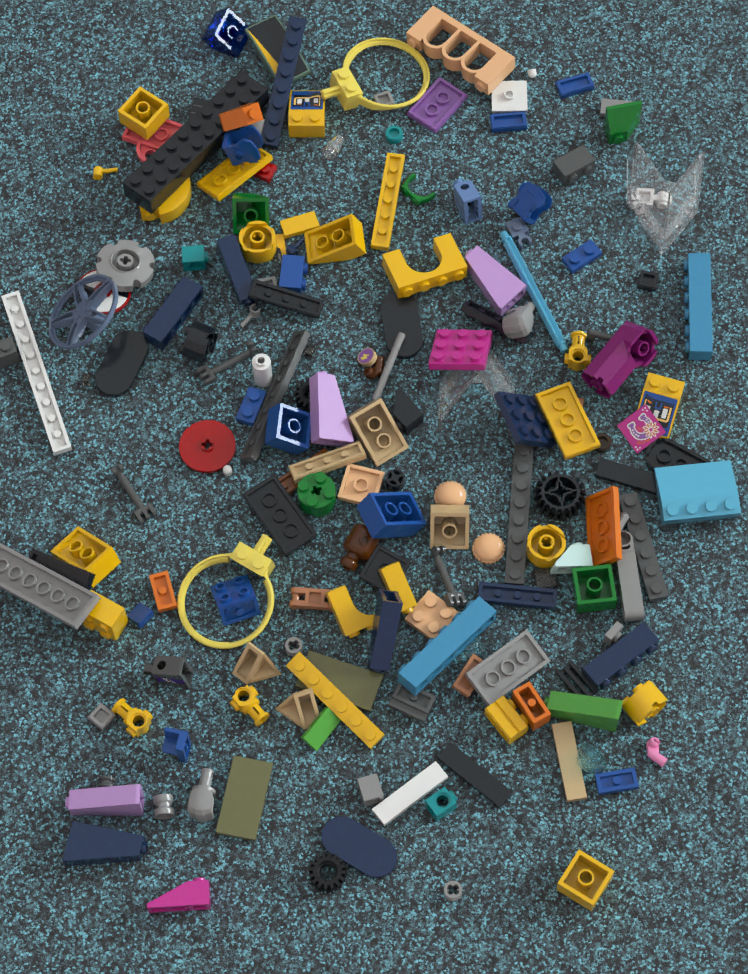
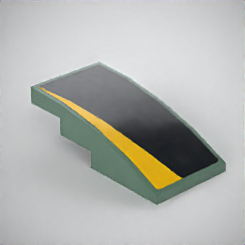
M276 14L245 28L246 35L253 43L254 49L262 59L264 67L274 80L286 33L285 27ZM300 52L293 82L311 73Z

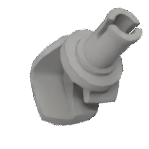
M526 302L524 306H518L506 312L507 316L502 320V328L508 338L525 337L531 332L534 323L533 312L535 310V305L532 302H528V304Z
M208 768L201 769L199 785L192 787L187 803L189 816L202 823L214 819L213 807L216 790L211 787L214 772Z

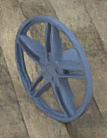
M90 275L73 284L62 295L54 307L49 321V336L54 344L66 350L77 349L94 340L105 329L113 317L118 303V289L114 281L106 275ZM96 281L104 282L88 298L83 286ZM112 289L113 301L106 315L97 311V308L107 298L108 292ZM74 294L76 309L59 316L66 301ZM71 326L65 344L58 339L56 329ZM86 326L93 331L90 336L78 342Z

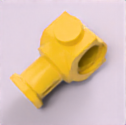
M583 331L571 332L572 345L569 347V352L564 355V364H567V368H571L574 371H581L586 369L591 363V355L588 354L587 347L585 346L587 333Z
M252 685L238 688L234 696H232V701L229 702L231 707L236 712L239 710L245 715L249 714L255 721L254 724L256 726L263 724L270 714L259 706L260 701L256 698L259 694ZM241 696L249 697L247 701L239 700Z
M124 698L119 699L112 708L114 714L117 713L124 719L123 723L128 726L125 730L133 738L135 736L139 737L149 730L153 716L146 709L142 711L141 709L132 708L126 703ZM137 721H144L142 726H135Z

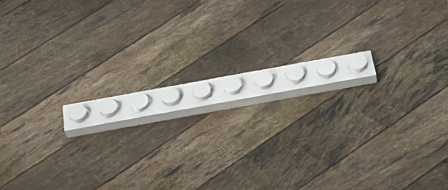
M19 290L2 295L1 297L54 456L71 451L72 447Z

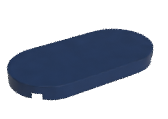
M344 816L329 820L323 827L321 840L325 850L333 856L335 854L338 855V858H341L345 864L370 878L385 877L394 870L397 863V852L389 840L355 820Z

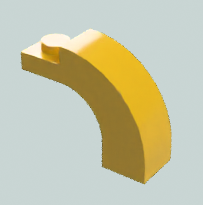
M190 177L152 214L140 207L142 221H153L160 218L161 224L178 218L187 209L191 200Z

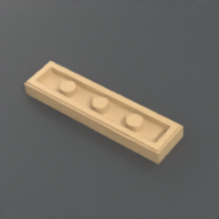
M360 441L289 465L288 468L296 484L309 474L317 472L327 473L364 460L367 457Z
M572 722L552 724L551 727L566 801L587 799Z

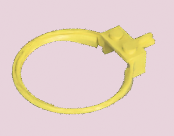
M372 38L358 43L347 53L343 67L332 71L330 87L321 90L320 93L324 100L336 96L344 111L356 108L358 105L371 110L398 109L413 104L424 95L429 86L430 71L424 57L407 43L392 38ZM377 45H388L402 49L413 56L419 63L423 72L422 87L415 97L400 104L388 105L368 100L362 96L363 92L349 70L355 56L362 50Z
M263 534L254 549L239 542L232 553L210 556L196 564L187 573L178 592L177 608L182 625L196 641L211 648L231 649L247 644L264 630L271 618L275 603L274 589L269 579L275 564L273 560L263 555L273 540L269 536ZM230 559L265 578L263 583L267 591V609L260 625L247 637L230 643L212 641L200 635L189 623L185 611V596L191 581L198 573L213 565L230 563Z

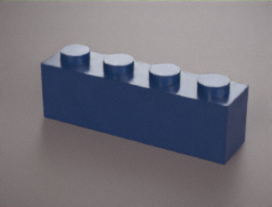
M185 276L175 284L174 290L165 297L161 308L154 312L152 320L143 327V336L148 343L161 350L165 349L204 296L203 286Z
M643 622L584 666L582 673L598 691L600 689L605 690L612 684L611 681L616 677L619 679L624 676L629 667H635L640 664L645 655H652L658 649L659 639Z

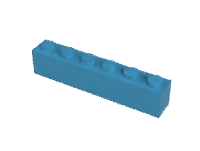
M688 253L687 260L683 262V271H687V276H684L683 281L684 287H687V292H684V303H687V309H684V320H687V325L684 327V336H688V341H685L684 350L685 353H688V360H711L713 352L711 254Z
M480 596L475 601L471 600L462 613H457L448 626L445 625L440 629L437 637L429 639L422 651H417L408 664L405 663L399 668L398 682L416 696L495 621L497 611Z

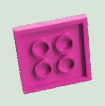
M437 329L428 362L429 370H485L493 338L492 330Z

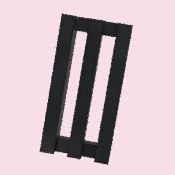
M573 661L568 666H565L563 670L557 672V676L573 694L580 693L565 677V673L585 695L594 696L598 692ZM571 669L574 671V673L580 678V680L587 686V688H588L591 692H589V691L583 686V684L577 679V677L570 671Z

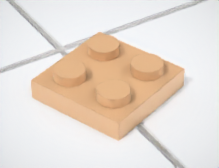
M354 464L347 465L337 496L338 500L358 505L369 493H380L385 472Z
M428 590L413 608L414 610L409 612L404 618V621L426 638L431 639L437 637L440 629L445 625L448 626L452 622L453 617L459 612L453 607H447L445 601Z

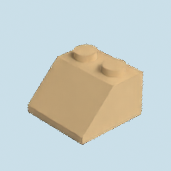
M431 504L430 549L433 546H445L446 549H469V505Z

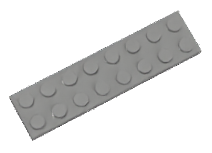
M0 543V588L77 630L101 598L96 593Z

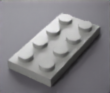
M526 629L468 671L465 677L488 707L549 663L550 659Z

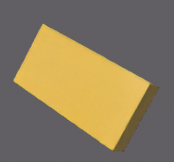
M314 211L280 221L285 239L304 234V232L320 226Z

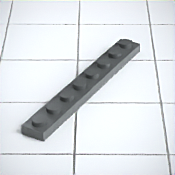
M306 330L296 331L292 334L239 459L244 463L256 461L260 456L261 448L265 442L268 411L270 408L281 403L288 390L287 387L294 376L296 366L300 362L302 352L308 343L310 333Z
M515 443L504 584L524 586L534 448L531 445Z

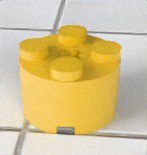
M252 221L240 230V250L245 261L259 264L270 262L273 259L277 250L276 235L274 229L268 223Z
M538 525L528 535L526 555L533 565L550 570L565 552V535L555 525Z
M648 680L644 684L640 683L632 690L634 694L631 697L627 696L622 700V709L639 727L647 722L645 718H653L667 704L668 699L653 682Z

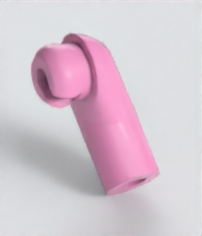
M651 737L646 743L647 756L663 767L668 759L659 753V739Z

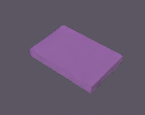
M439 77L410 108L407 116L436 134L466 101L468 95Z

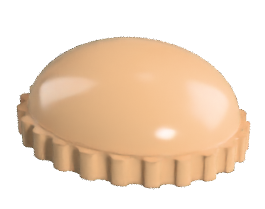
M456 481L443 482L435 490V504L464 505L467 493L463 486Z
M481 534L473 542V556L481 563H496L502 559L505 545L502 538H499L496 534Z

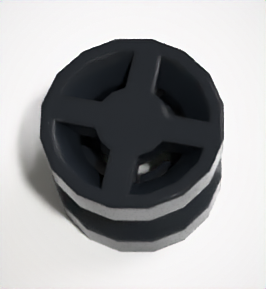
M399 469L388 471L386 474V487L389 491L400 492L404 488V473Z

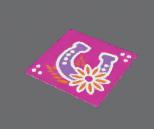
M646 404L617 425L637 454L666 433Z

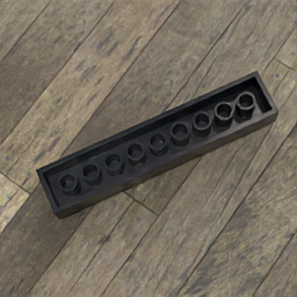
M240 71L123 181L124 195L152 214L222 147L225 132L223 131L218 114L254 102H258L260 109H262L269 102L268 88Z

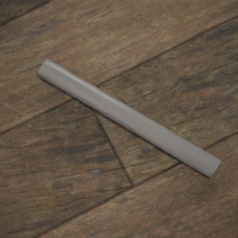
M399 332L372 400L381 397L405 338V334Z

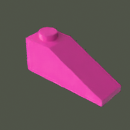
M198 877L193 878V881L181 884L147 903L148 912L211 909L209 880Z

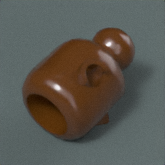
M365 524L354 525L344 541L343 548L347 554L341 558L340 565L350 572L355 571L358 561L367 562L379 544L380 538H372Z

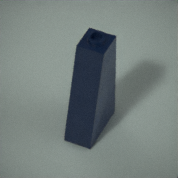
M235 235L218 239L216 251L239 305L245 304V306L255 303L254 299L248 298L252 279Z
M378 589L368 656L369 667L375 672L390 670L403 605L397 591Z
M73 821L62 861L65 866L141 861L142 855L147 853L148 843H146L143 835Z

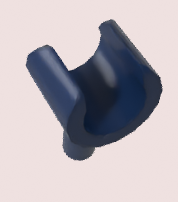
M301 237L295 244L288 245L286 254L298 255L299 251L297 248L305 238Z

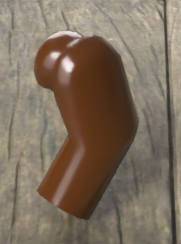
M377 356L374 367H366L364 369V375L367 379H374L382 374L385 361L383 356Z

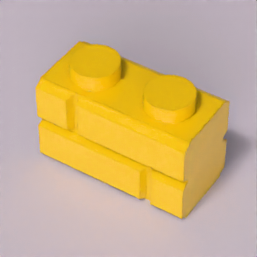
M501 696L485 708L484 715L510 745L527 733V724L529 722L523 714H518L515 710L516 705L510 698L507 700L505 696Z

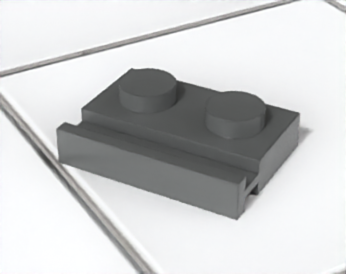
M399 683L388 703V707L424 723L437 696L421 690L414 696Z

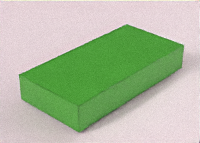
M324 707L300 738L314 751H317L341 720L328 707Z

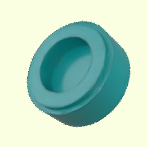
M399 126L388 127L385 131L387 142L391 144L400 143L403 139V130Z

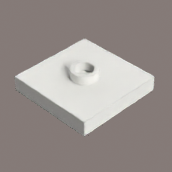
M502 81L491 92L492 114L525 111V114H527V81Z

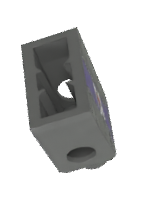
M156 656L154 663H145L144 674L152 675L158 684L190 689L194 670L185 657Z

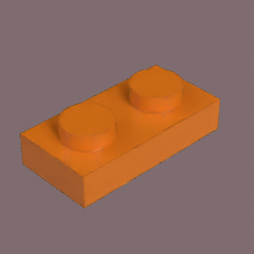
M168 570L149 575L158 612L176 609L177 603Z

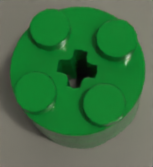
M323 472L309 474L299 481L297 487L298 503L305 514L323 517L333 510L336 503V488L330 477Z

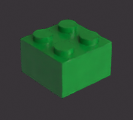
M611 564L572 568L571 582L576 613L616 608L617 596Z

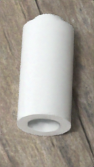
M266 354L255 355L252 359L255 384L259 387H268L273 381L271 360Z

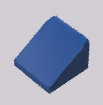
M139 603L127 615V618L141 629L154 616V613L150 608Z

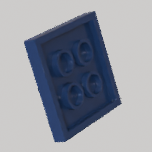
M501 391L494 395L516 444L551 448L556 444L534 396Z

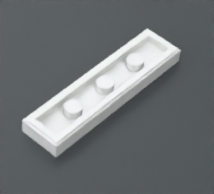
M435 761L372 808V812L383 826H386L447 780L448 775Z

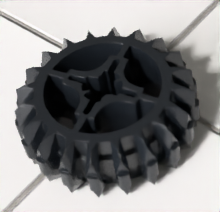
M558 470L555 471V475L551 472L548 473V477L543 475L542 481H538L537 487L534 489V500L537 501L536 507L540 508L541 514L547 512V518L553 515L554 521L557 517H560L563 521L565 516L569 519L572 518V514L577 516L578 510L583 509V504L586 501L584 497L586 491L583 490V483H579V477L573 479V473L568 476L566 471H563V474H559ZM556 485L554 489L545 492L549 487ZM558 490H559V493L562 495V501H561L560 497L558 496ZM575 499L571 504L564 506V503Z

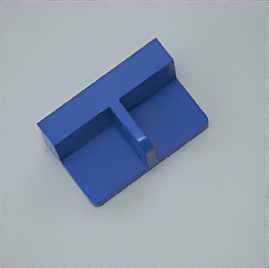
M165 727L162 751L166 754L177 756L179 762L187 763L192 745L189 733Z

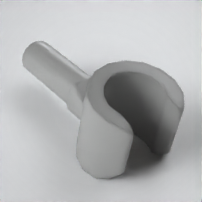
M252 304L249 314L240 323V327L243 328L252 318H258L261 308L254 311L256 304Z

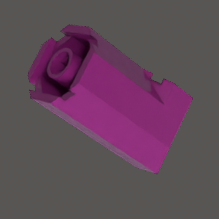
M626 321L580 376L590 388L594 386L597 389L595 392L598 395L610 399L636 367L648 366L657 353V350L654 348L655 344L658 345V338L652 330Z

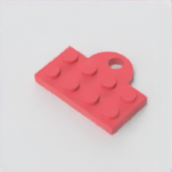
M167 119L149 140L126 127L122 140L136 145L138 159L143 163L147 160V155L153 154L183 124Z

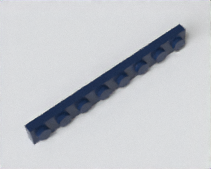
M289 16L262 132L264 142L262 146L278 149L307 19Z

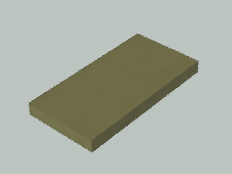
M309 650L306 658L358 709L370 713L384 675ZM298 678L295 685L296 688L301 690L308 689Z
M234 755L216 834L256 842L273 763Z

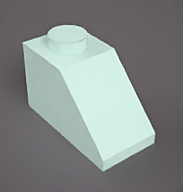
M577 542L570 545L553 565L550 574H571L572 568L593 566L590 544Z

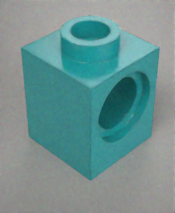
M204 245L181 247L184 272L206 270L209 256L208 251L204 252Z
M443 787L425 800V807L437 822L456 809L457 797L451 790L448 791L446 787ZM439 800H445L448 804L444 807H441L437 804V802Z

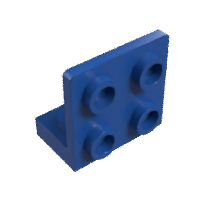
M247 575L238 576L232 580L220 582L210 587L223 626L261 614L256 595Z

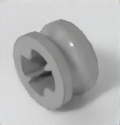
M297 637L289 638L285 643L286 653L292 657L299 651L302 653V641ZM290 644H297L298 649L294 648L291 650Z
M449 881L444 886V896L449 901L460 899L462 896V886L459 882ZM451 887L453 889L457 887L458 894L453 893L450 895L448 888Z

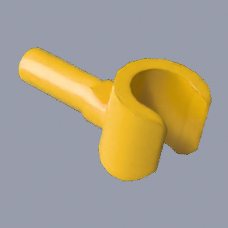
M96 166L93 169V179L101 180L103 174L118 172V168L103 169L100 166Z

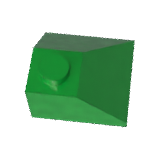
M641 100L606 107L604 130L609 144H620L627 141L639 124L642 108Z
M253 193L233 194V234H239L240 230L252 221H264L270 226L269 197Z

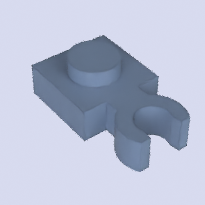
M521 217L505 223V228L513 241L518 239V247L521 250L523 249L522 242H527L529 246H532V239L528 236L529 229Z

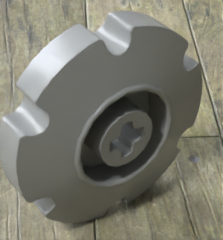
M118 240V244H107L97 255L96 273L108 276L114 281L120 292H132L134 287L143 288L154 276L155 260L153 254L147 247H139V242Z

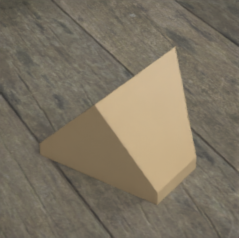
M251 642L247 643L232 672L233 675L246 685L282 675L268 656Z
M312 688L293 693L276 708L278 712L303 728V730L308 729L319 715Z

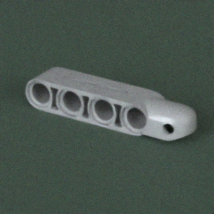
M621 530L622 559L615 562L623 620L624 622L644 620V606L633 537L629 532Z

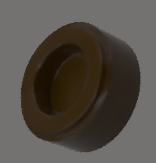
M605 433L597 434L596 436L601 446L594 450L599 453L609 451L612 444L611 437Z

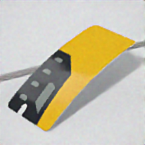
M275 234L277 250L272 261L282 260L283 254L286 255L284 234Z

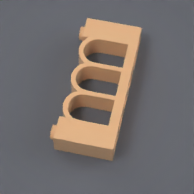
M432 6L406 32L407 44L420 52L424 49L425 54L432 59H442L443 65L448 70L461 71L462 77L467 82L475 83L476 89L487 95L515 69L514 56L435 6ZM442 30L452 35L442 45L429 44ZM461 42L471 47L461 57L453 58L448 56ZM480 54L490 59L481 69L471 70L467 68Z

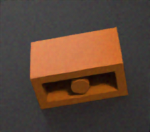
M530 681L512 691V700L521 714L527 718L528 725L532 731L550 722L551 713Z

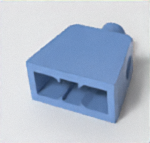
M457 179L453 183L454 201L465 225L481 220L482 206L479 192L471 180L463 181V179Z

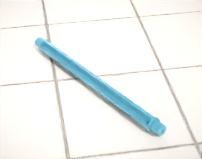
M502 231L500 233L501 241L522 282L526 284V289L549 334L561 354L567 353L569 351L567 342L520 252L508 232Z

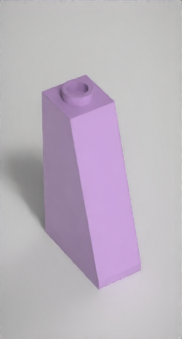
M478 245L465 254L467 271L498 315L503 316L526 294V284Z
M326 371L316 372L315 375L309 378L311 443L337 447L353 443L354 438L335 375L327 374Z
M141 784L69 790V797L65 799V808L69 810L70 815L144 816L145 796Z

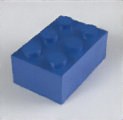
M411 492L369 493L356 506L372 538L413 537L427 524Z

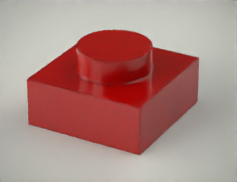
M269 162L255 173L253 177L270 183L277 171V165Z

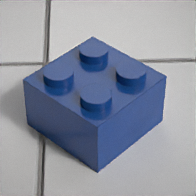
M283 403L270 408L264 444L295 455L309 449L311 433L310 413Z

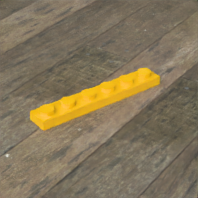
M387 152L371 249L389 251L405 161L404 154Z
M300 651L286 665L308 688H312L313 693L370 749L385 736Z

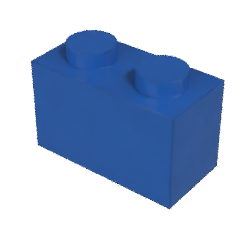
M283 254L279 287L302 293V290H306L304 274H308V263H305V256Z

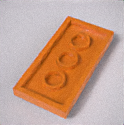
M611 486L586 497L585 501L587 544H590L593 566L612 564L622 559L618 487Z

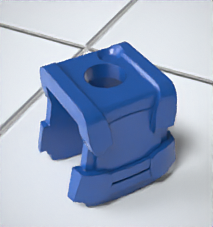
M247 125L240 127V129L226 131L222 149L233 166L243 162L255 163L261 158L258 149L262 148L264 142L259 131L254 126Z
M528 181L526 183L522 182L518 189L519 193L507 205L524 222L533 225L541 213L552 207L553 199L543 188Z

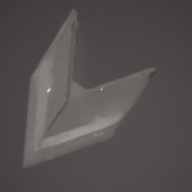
M635 142L627 156V205L630 210L633 209L637 215V220L651 241L656 243L659 248L658 251L663 256L698 213L705 152H701L677 182L664 181L638 142Z
M491 348L485 370H447L441 377L437 432H441L442 419L471 384H483L494 400V395L498 391L515 394V382Z

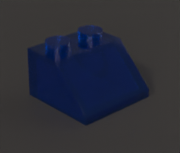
M229 8L215 12L202 40L213 50L237 58L248 39L245 28L249 26Z

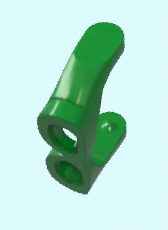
M414 173L400 186L402 193L410 197L416 206L430 202L436 197L435 192L424 197L410 191L408 184L416 178Z

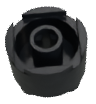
M198 321L193 322L191 326L188 325L184 332L186 339L181 344L179 353L187 358L206 364L210 359L207 357L208 353H213L216 346L218 334L215 332L218 329Z

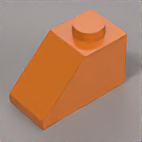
M258 102L248 103L218 114L224 132L264 120Z

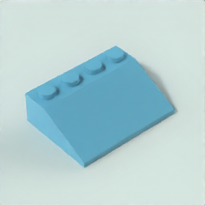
M731 460L654 468L661 525L735 518L741 514L739 494Z

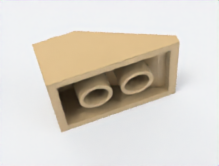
M382 398L374 399L347 416L352 433L360 441L376 467L409 448Z

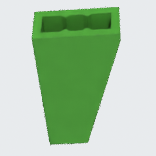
M551 690L550 696H545L544 704L550 711L551 717L616 732L623 701Z

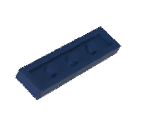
M479 581L478 597L480 596L488 604L556 610L557 589Z

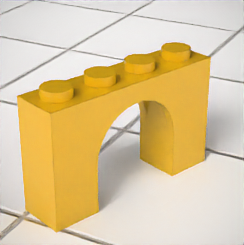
M451 233L433 238V250L440 265L430 272L423 273L411 269L407 265L400 249L382 254V266L398 299L409 297L421 291L425 292L437 286H444L449 282L459 281L467 277V264Z
M394 562L378 569L386 590L399 593L403 603L402 614L413 611V607L417 603L400 563ZM345 585L325 593L343 636L353 638L360 634L359 630L364 628L371 630L373 628L375 614L366 615L358 611Z

